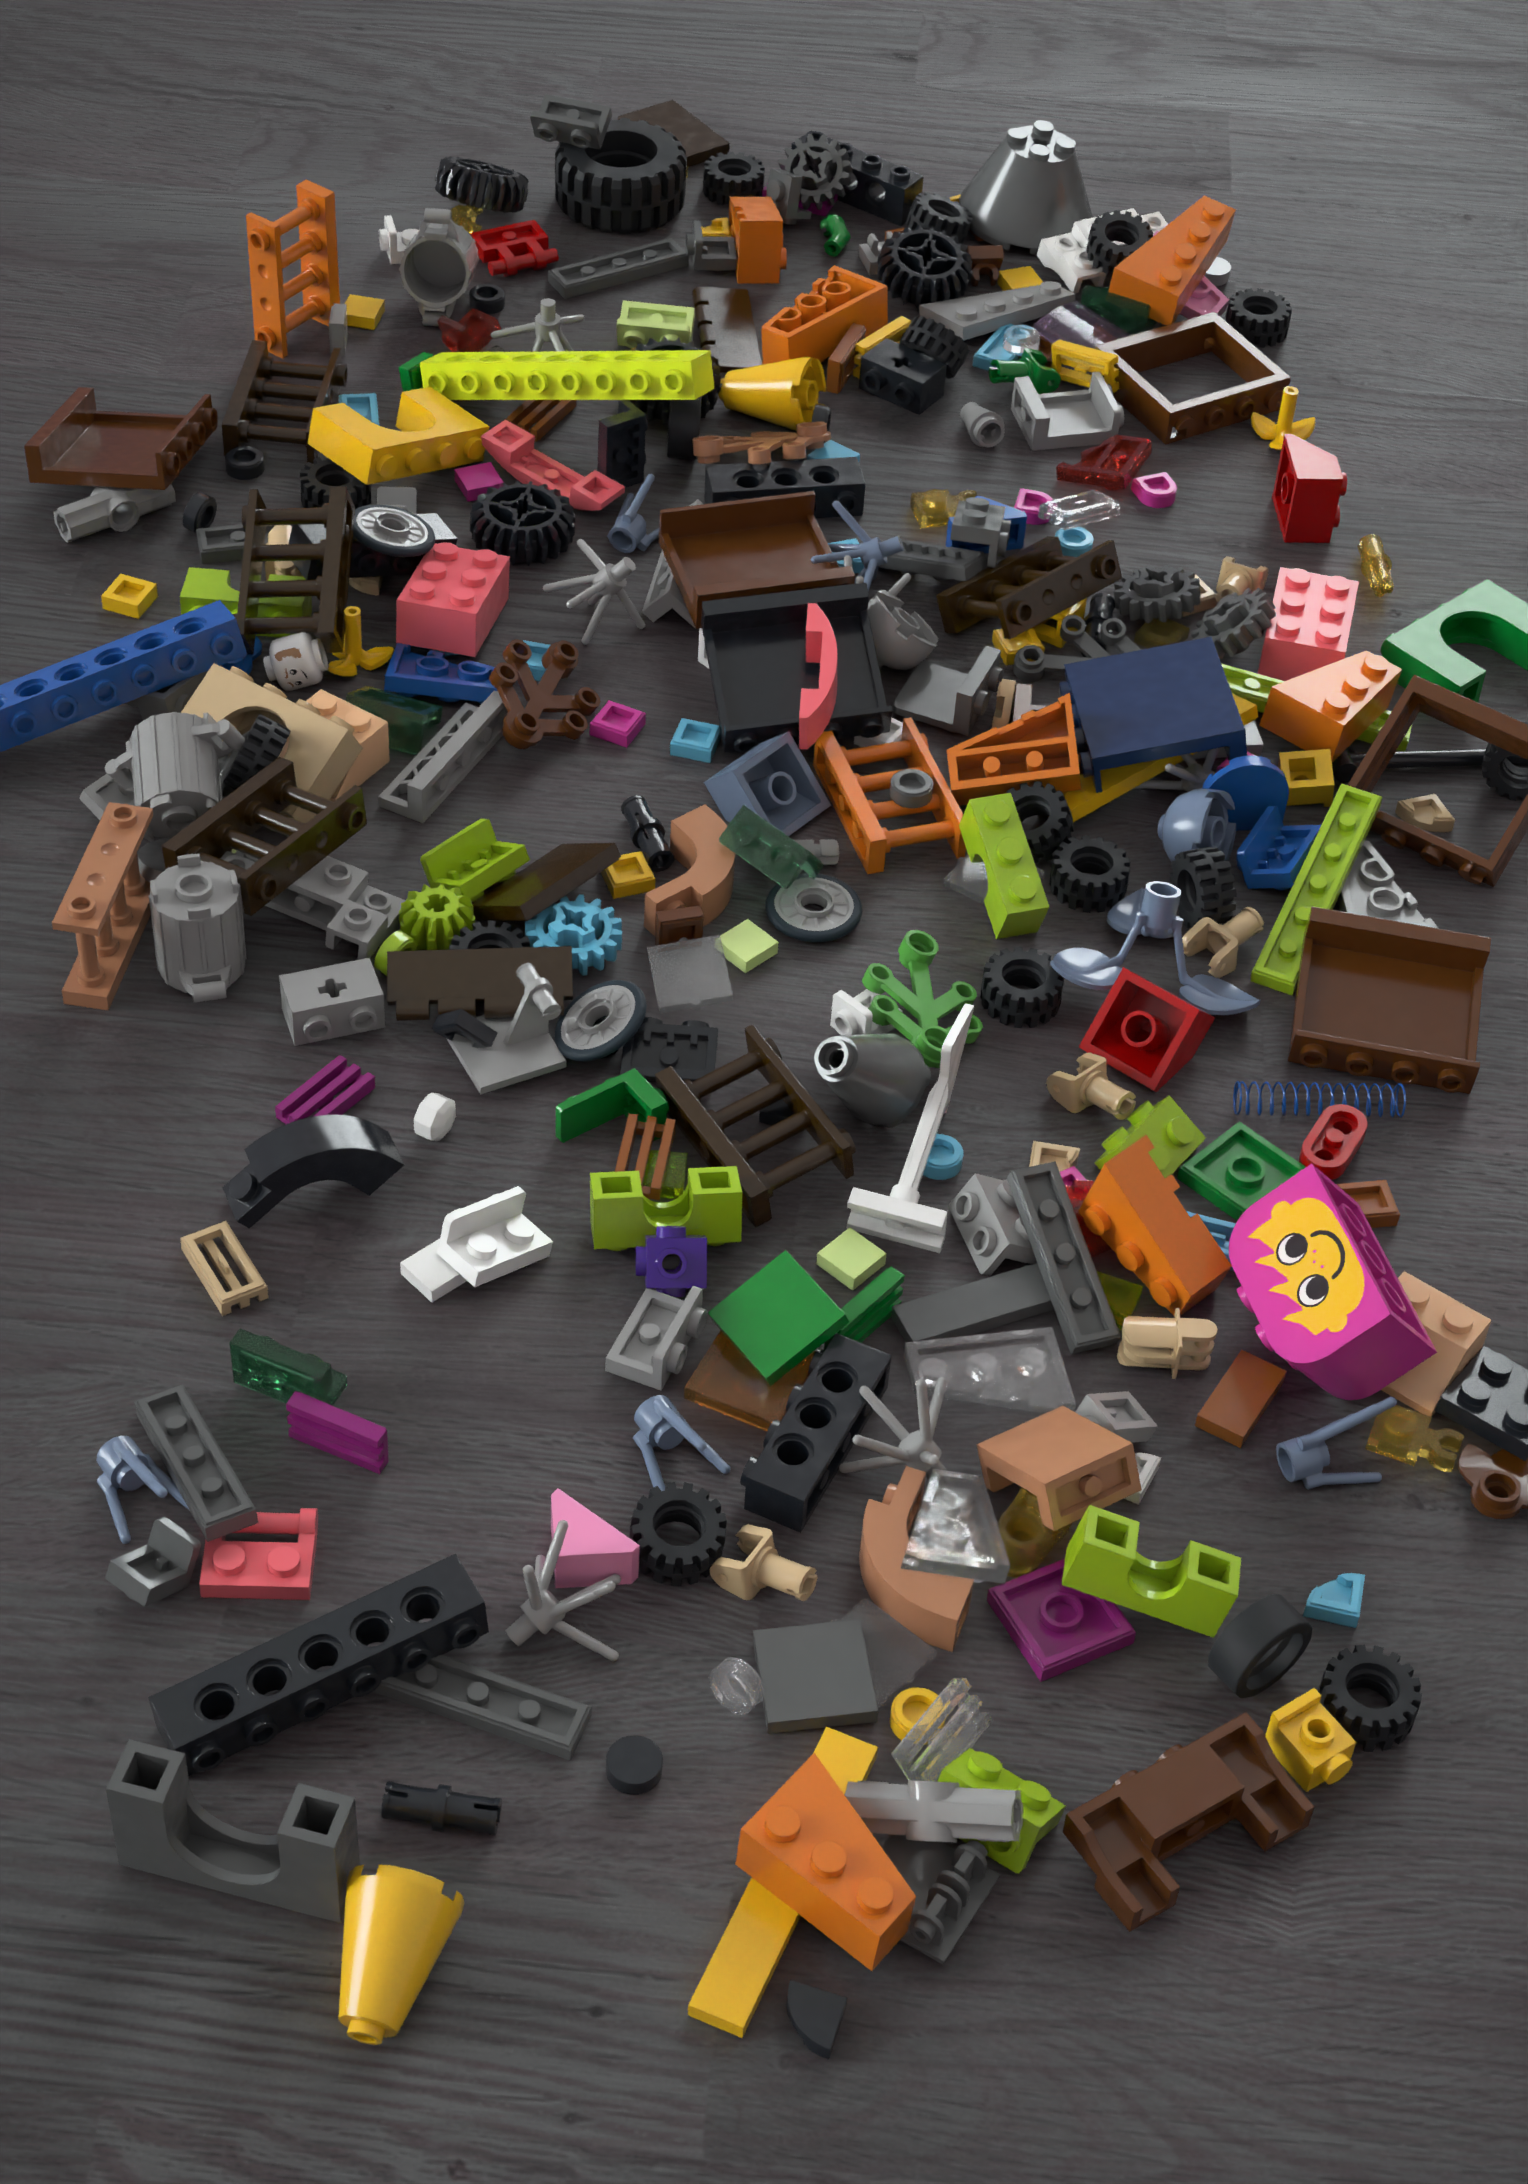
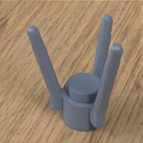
M648 474L635 498L633 493L627 494L614 526L607 534L610 543L618 551L631 553L636 547L645 551L651 542L659 538V527L647 535L646 521L637 513L655 477L653 474Z
M664 1395L650 1397L637 1408L634 1420L640 1430L633 1436V1440L642 1451L653 1488L658 1486L661 1491L665 1490V1484L653 1447L656 1446L663 1450H668L677 1446L684 1438L721 1473L728 1474L730 1472V1466L689 1426L668 1397Z
M1389 1397L1354 1414L1338 1419L1310 1434L1278 1443L1276 1446L1277 1461L1284 1477L1289 1482L1302 1479L1307 1490L1321 1485L1380 1482L1382 1475L1379 1472L1322 1473L1323 1467L1330 1464V1454L1325 1440L1396 1406V1398Z
M114 1437L100 1448L96 1461L104 1473L97 1479V1483L105 1493L115 1527L123 1544L129 1543L131 1536L117 1493L119 1488L125 1491H133L145 1483L158 1497L164 1498L170 1493L189 1510L174 1481L155 1464L150 1455L143 1454L131 1437Z

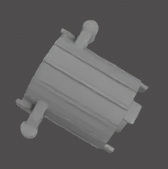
M425 208L424 219L420 224L419 231L405 249L399 267L404 289L417 301L419 312L423 317V326L449 327V317L453 313L456 300L467 290L475 275L474 272L479 261L475 239L471 237L463 226L453 222L452 211L449 209Z
M178 712L150 716L138 725L136 724L130 741L126 742V752L116 759L109 760L105 765V772L123 789H129L133 786L134 806L153 808L154 816L144 835V838L150 842L154 841V836L171 839L222 800L219 759L233 750L240 749L245 739L228 720L222 719L216 722L208 712L203 714V718L195 714Z
M200 854L177 856L178 865L166 868L155 880H150L149 902L157 970L167 985L184 993L188 992L191 994L194 1003L227 998V988L243 975L245 959H247L240 884L237 882L234 870H227L213 862H201Z

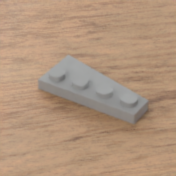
M1049 281L1037 286L919 305V317L924 316L926 319H933L936 323L940 322L948 330L954 331L956 336L967 340L994 332L999 327L1007 324L1017 325L1074 308L1075 293L1061 287L1060 283Z

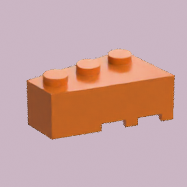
M730 197L729 227L731 237H734L737 264L735 272L737 284L779 283L780 269H786L787 252L786 247L783 248V219L772 197Z
M1366 650L1271 687L1259 726L1305 751L1330 749L1333 762L1389 707L1402 669L1391 664L1384 657L1372 654Z
M1070 693L1059 697L1057 702L1036 712L1031 710L1021 715V719L999 729L996 727L947 749L951 792L959 806L967 805L969 799L1005 794L1012 787L1017 791L1021 789L1020 784L1025 782L1028 783L1029 787H1032L1034 781L1042 782L1044 788L1049 783L1055 786L1056 791L1060 790L1061 792L1081 790Z
M1145 1135L1104 1163L1078 1212L1084 1218L1087 1227L1094 1234L1100 1235L1113 1249L1120 1263L1126 1269L1133 1271L1147 1286L1153 1299L1159 1305L1166 1307L1173 1316L1175 1309L1179 1308L1181 1316L1215 1291L1232 1265L1198 1213L1192 1217L1188 1215L1174 1191L1180 1188L1178 1182L1172 1174L1164 1178L1148 1153L1155 1147L1148 1136Z
M813 1753L741 1828L735 1865L795 1910L800 1916L869 1970L873 1971L908 1932L916 1895L819 1758Z

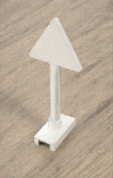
M964 1004L942 1045L939 1078L929 1092L899 1183L892 1187L890 1196L853 1187L847 1204V1208L851 1209L847 1229L850 1227L864 1234L937 1253L941 1252L946 1235L947 1211L918 1204L920 1198L918 1188L943 1114L947 1113L974 1005Z

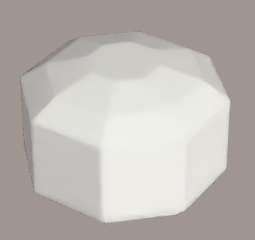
M431 1092L419 1104L415 1114V1133L431 1141H440L451 1130L455 1120V1101L438 1093Z

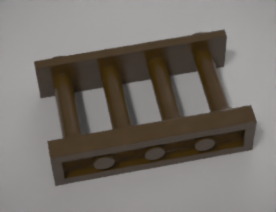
M252 340L221 424L224 457L233 448L244 446V443H250V440L306 445L307 463L314 464L313 459L318 457L319 451L308 444L313 408L259 403V401H264L266 397L314 401V408L335 404L340 387H346L348 379L347 364H342L341 348H333L328 366L274 361L273 357H268L267 341ZM273 376L319 380L322 381L321 387L267 382V379L272 380ZM258 418L304 422L308 423L307 429L256 425L252 424V421L257 422Z
M330 487L329 503H324L323 508L267 509L258 489L249 490L248 505H244L242 508V524L246 531L238 612L233 614L237 620L247 655L254 654L256 634H294L301 632L314 633L315 637H319L326 653H343L345 634L344 609L347 607L355 517V506L347 487ZM323 524L326 528V539H321L320 543L264 545L266 526ZM320 560L321 564H323V574L318 575L316 580L261 581L262 563L265 561ZM317 596L320 601L319 612H314L313 616L257 618L259 598Z
M1047 536L996 563L995 568L988 567L969 580L962 581L937 594L936 598L945 633L956 634L984 618H996L1001 621L1004 638L1012 639L1122 579V574L1113 540H1108L1082 555L1074 557L1063 556L1059 537Z
M278 757L161 845L165 868L178 865L177 856L200 854L201 862H213L227 870H234L237 882L240 884L244 913L252 916L367 825L362 787L355 785L337 800L332 801L297 788L293 762ZM292 804L317 815L305 824L279 813ZM263 826L289 837L278 846H274L250 835ZM232 849H235L260 860L248 869H244L220 858L226 851L230 852Z
M752 1024L744 1028L748 1049L747 1054L693 1082L689 1079L683 1081L672 1066L656 1073L655 1077L657 1088L664 1093L668 1101V1115L672 1119H676V1125L708 1167L737 1166L742 1188V1211L756 1228L772 1219L769 1198L773 1197L774 1190L829 1161L833 1162L846 1179L854 1176L852 1154L856 1153V1148L846 1129L843 1127L837 1129L784 1064L775 1042L770 1037L764 1039ZM757 1069L769 1083V1085L717 1112L713 1109L706 1111L701 1104V1098ZM781 1099L794 1113L792 1116L740 1143L737 1140L730 1142L725 1135V1128ZM804 1130H807L818 1144V1146L765 1174L761 1171L755 1173L749 1166V1159Z

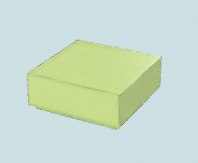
M746 919L715 938V951L744 973H747L776 955L779 942L749 919Z
M849 1227L817 1253L816 1265L851 1290H854L885 1265L887 1253Z

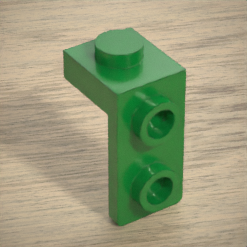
M634 1068L617 1077L609 1078L604 1083L579 1095L571 1096L556 1106V1137L564 1143L623 1114L628 1118L629 1113L638 1114V1121L646 1122L647 1116L657 1117V1124L665 1125L669 1104L664 1093L659 1088H653ZM654 1137L653 1141L659 1139V1137Z

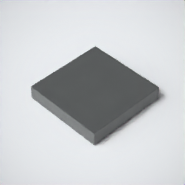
M861 1619L753 1630V1647L767 1734L878 1722V1707Z

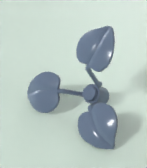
M1153 881L1147 883L1145 889L1141 888L1128 895L1108 912L1107 923L1115 930L1128 934L1117 956L1109 959L1105 954L1096 950L1082 947L1069 948L1058 952L1050 962V966L1058 974L1074 984L1094 990H1110L1122 970L1118 966L1123 964L1137 935L1142 934L1143 936L1161 939L1174 937L1179 981L1184 985L1179 989V997L1211 1015L1241 1013L1257 1007L1261 999L1258 1000L1219 978L1203 974L1195 975L1191 978L1187 974L1181 932L1183 919L1176 916L1181 890L1175 885L1166 882Z

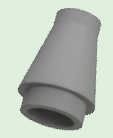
M969 402L962 407L960 418L965 423L970 438L975 445L979 447H993L1002 440L1005 429L1004 421L999 414L985 409L975 402Z

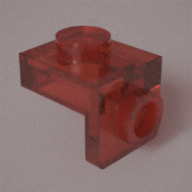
M474 308L458 322L445 316H441L437 320L442 332V341L453 352H479L493 339L491 337L492 332L502 330L497 318Z

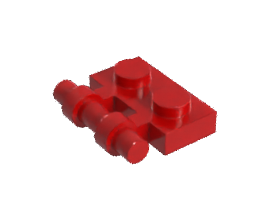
M535 220L470 233L471 237L476 241L475 244L478 249L479 258L483 263L488 262V270L491 276L503 274L505 277L516 275L518 270L531 267L534 270L546 268L547 264L558 262L559 259L556 248L549 249V237Z

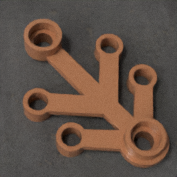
M804 422L796 425L797 432L759 431L751 433V437L700 436L692 439L693 455L697 456L698 463L709 464L720 462V455L723 453L748 450L749 464H766L771 462V452L782 446L784 459H802L806 457V449L823 448L824 441L831 439V432L827 431V423Z

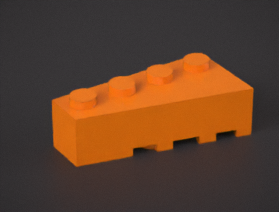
M1203 196L1114 268L1106 299L1161 324H1173L1227 242L1236 209Z
M834 265L828 270V278H818L812 284V291L809 294H799L795 298V306L784 307L761 327L763 364L805 356L818 359L822 363L832 355L852 323L865 326V338L888 324L887 285Z

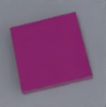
M1065 1558L988 1589L987 1602L1040 1682L1134 1643L1136 1631L1117 1604L1061 1585Z

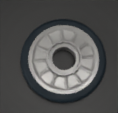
M379 504L366 505L355 509L353 536L372 550L391 556L414 557L427 553L435 544V534L431 526L410 511Z
M807 873L788 877L777 883L770 890L765 903L766 914L775 928L791 938L806 942H827L839 939L850 933L858 925L862 916V904L857 893L845 882L823 874ZM817 904L824 907V909L821 911H810L803 906Z
M612 980L597 984L578 995L565 1008L564 1016H560L556 1024L555 1043L559 1051L571 1060L592 1061L603 1058L621 1048L635 1035L644 1020L647 1004L643 991L631 982ZM608 1015L600 1024L593 1026L598 1019Z

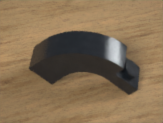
M321 1115L288 1123L254 1141L244 1149L250 1164L222 1188L236 1221L251 1228L286 1196L307 1184L324 1180H337L348 1183L370 1196L404 1166V1163L390 1133L378 1125L349 1115Z

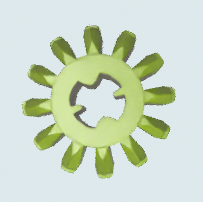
M443 883L437 888H430L424 884L421 892L409 891L406 901L401 903V909L399 910L400 929L416 941V951L425 949L449 950V945H452L451 939L454 935L460 936V929L466 926L470 931H473L472 923H475V916L471 897L462 896L459 887L447 890Z

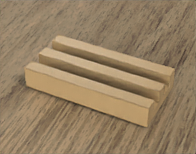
M227 1221L180 1238L182 1251L222 1316L232 1313L231 1306L237 1303L241 1309L250 1306V1298L255 1296L259 1302L269 1298L266 1283ZM219 1237L246 1279L247 1285L241 1286L228 1262L213 1241L214 1238ZM198 1244H201L230 1290L229 1292H225L198 1248Z

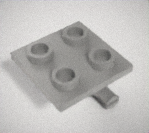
M525 963L516 971V976L520 979L525 989L514 1017L485 1018V1015L476 1017V1019L498 1033L492 1047H472L473 1041L455 1034L453 1040L447 1039L480 1095L566 1067V1059L549 1034V1020H553L560 1015L561 1006L552 995L553 987L546 978L539 976L532 963Z

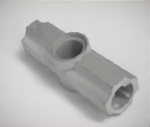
M171 484L166 490L97 486L92 491L90 497L57 508L54 511L55 524L61 537L67 543L110 527L118 532L127 531L138 522L140 516L165 508L176 502L175 490Z
M908 1780V1785L889 1784V1782L857 1781L847 1782V1789L844 1794L871 1833L906 1835V1840L957 1842V1838L977 1839L978 1841H1019L1020 1831L1023 1826V1804L1020 1790L959 1787V1783Z

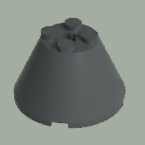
M1039 120L1035 121L1033 126L1010 128L1007 136L960 195V206L966 207L968 212L972 214L973 221L969 230L988 243L1003 245V249L1009 250L1011 244L1031 248L1030 254L1037 255L1041 239L1071 233L1074 222L1093 218L1075 151L1076 142L1054 130V125L1048 121Z

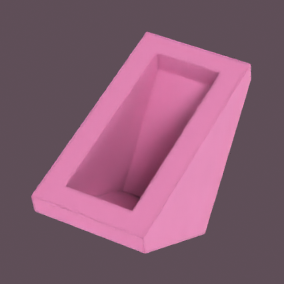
M559 1488L551 1494L552 1539L558 1522L565 1520L568 1523V1529L554 1569L555 1588L588 1587L614 1574H618L621 1577V1582L618 1585L632 1584L639 1574L640 1545Z

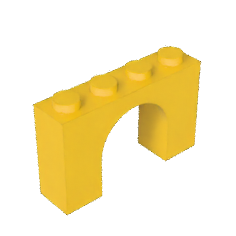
M426 387L401 393L396 427L401 431L379 426L344 403L313 408L308 444L364 484L370 485L483 461L485 447L482 445L481 436L489 431L490 426L432 387Z

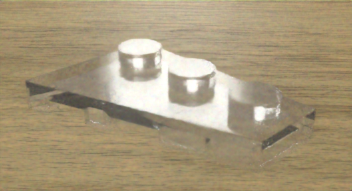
M1053 1327L905 1342L904 1359L915 1395H917V1380L924 1379L926 1381L927 1394L929 1397H932L938 1378L945 1377L947 1385L943 1399L1038 1413H1047L1060 1406H1064L1074 1412L1076 1411V1401Z
M938 1469L932 1470L900 1569L974 1579V1583L989 1581L1005 1584L1010 1563L983 1476Z

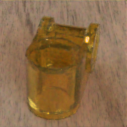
M1021 1487L1015 1500L1001 1515L992 1553L994 1565L1004 1575L1013 1578L1037 1570L1054 1545L1066 1535L1072 1523L1056 1531L1043 1525L1037 1496Z

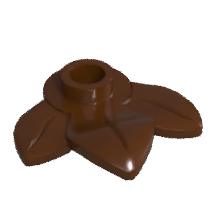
M1467 1444L1460 1454L1458 1468L1462 1477L1472 1487L1470 1497L1474 1507L1482 1514L1494 1519H1508L1517 1515L1521 1509H1528V1459L1524 1461L1504 1449L1490 1456L1477 1446Z

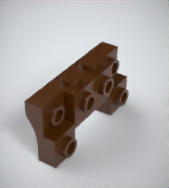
M1245 1712L1185 1747L1175 1745L1169 1748L1159 1757L1155 1764L1141 1772L1131 1770L1117 1779L1111 1789L1068 1812L1064 1822L1063 1834L1095 1872L1097 1878L1094 1888L1130 1932L1176 1904L1180 1886L1160 1863L1161 1861L1235 1818L1265 1852L1308 1827L1314 1806L1284 1771L1274 1755L1264 1732L1249 1714Z

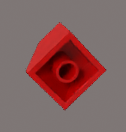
M1284 434L1272 495L1284 543H1330L1333 528L1339 526L1340 507L1338 502L1340 496H1344L1346 493L1347 475L1345 472H1341L1336 456L1293 434Z
M1123 967L1081 1041L1079 1048L1087 1053L1105 1057L1108 1065L1157 1092L1193 1058L1215 1017Z

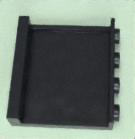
M866 582L702 602L701 626L724 752L737 751L739 753H747L759 743L786 732H790L796 744H799L801 688L818 689L820 663H806L808 603H816L824 612L832 626L837 643V697L833 714L823 732L832 730L836 740L854 736L872 738L882 733L890 732L893 710L892 705L887 706L867 611L869 593Z

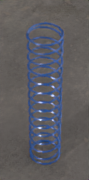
M1237 1081L1233 1092V1106L1236 1115L1240 1114L1242 1106L1241 1083L1244 1084L1247 1095L1246 1115H1249L1250 1112L1249 1093L1252 1084H1256L1258 1089L1259 1116L1262 1113L1261 1094L1265 1084H1268L1271 1093V1116L1274 1114L1273 1094L1277 1084H1280L1283 1093V1116L1286 1114L1285 1095L1289 1084H1292L1295 1092V1116L1298 1115V1091L1301 1084H1304L1307 1091V1116L1310 1115V1091L1314 1084H1316L1319 1091V1116L1323 1111L1322 1091L1325 1085H1328L1331 1091L1330 1106L1335 1105L1334 1092L1337 1085H1340L1343 1090L1342 1104L1347 1105L1346 1092L1349 1085H1352L1356 1094L1354 1108H1356L1357 1104L1358 1110V1092L1360 1087L1364 1085L1368 1094L1366 1101L1367 1117L1371 1115L1370 1092L1374 1085L1378 1087L1380 1094L1378 1102L1379 1117L1383 1115L1382 1093L1386 1085L1390 1087L1392 1093L1390 1102L1391 1117L1395 1115L1394 1093L1396 1088V1111L1400 1118L1404 1115L1406 1108V1091L1402 1083H1398L1394 1089H1392L1389 1083H1386L1382 1089H1380L1377 1083H1373L1370 1089H1368L1365 1083H1361L1358 1089H1356L1353 1083H1349L1345 1090L1341 1083H1337L1332 1090L1331 1085L1325 1082L1320 1090L1319 1085L1313 1082L1308 1090L1307 1085L1301 1082L1296 1090L1292 1082H1289L1285 1089L1280 1082H1276L1272 1089L1271 1085L1265 1081L1260 1089L1258 1084L1253 1081L1247 1089L1243 1081ZM1400 1086L1402 1087L1404 1095V1105L1401 1115L1399 1114L1398 1110V1093ZM1238 1089H1239V1091H1240V1103H1239V1110H1238V1113H1237V1111H1236V1099H1237V1093H1238Z

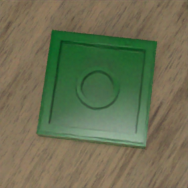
M1239 1121L1179 1168L1177 1179L1238 1221L1240 1216L1252 1204L1306 1167Z
M786 1250L708 1312L715 1325L770 1386L849 1323L846 1314Z

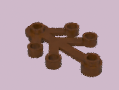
M511 640L503 651V658L507 663H498L489 675L491 684L498 690L508 712L504 717L502 733L506 741L515 748L527 749L530 746L537 745L543 736H566L574 740L580 738L588 727V722L584 716L591 715L599 706V695L588 687L580 688L575 695H552L559 680L567 678L578 665L579 653L577 648L565 640L551 644L542 656V664L546 670L537 684L527 664L532 655L530 647L521 640ZM516 681H518L527 701L525 707H523L513 687ZM542 712H567L562 720L538 719Z

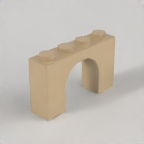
M213 663L181 713L195 714L203 718V714L208 712L216 722L222 719L228 720L241 735L251 729L259 714L291 730L288 749L284 759L293 762L297 788L330 800L363 749L352 735L354 728L337 716H332L330 720L321 716L317 708L302 699H298L297 703L286 699V694L270 683H265L263 687L253 683V678L237 667L232 666L230 670H227ZM292 804L279 813L305 824L317 815Z

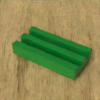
M892 1266L884 1270L841 1308L846 1314L849 1323L839 1330L837 1334L862 1343L891 1317L892 1306L901 1304L902 1301L898 1298L903 1294V1288L900 1285L904 1282L905 1275ZM834 1335L825 1342L824 1350H826Z

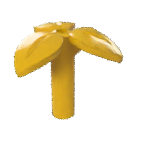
M1288 386L1283 390L1277 424L1256 412L1251 414L1253 429L1262 439L1273 440L1269 444V447L1272 449L1282 450L1284 434H1293L1306 440L1315 428L1314 417L1293 422L1299 392L1295 387Z
M356 606L346 607L344 609L345 634L343 653H332L341 660L331 661L328 664V671L339 676L348 677L357 675L358 665L369 671L381 667L391 659L394 648L385 646L375 647L367 651L363 650L361 610Z

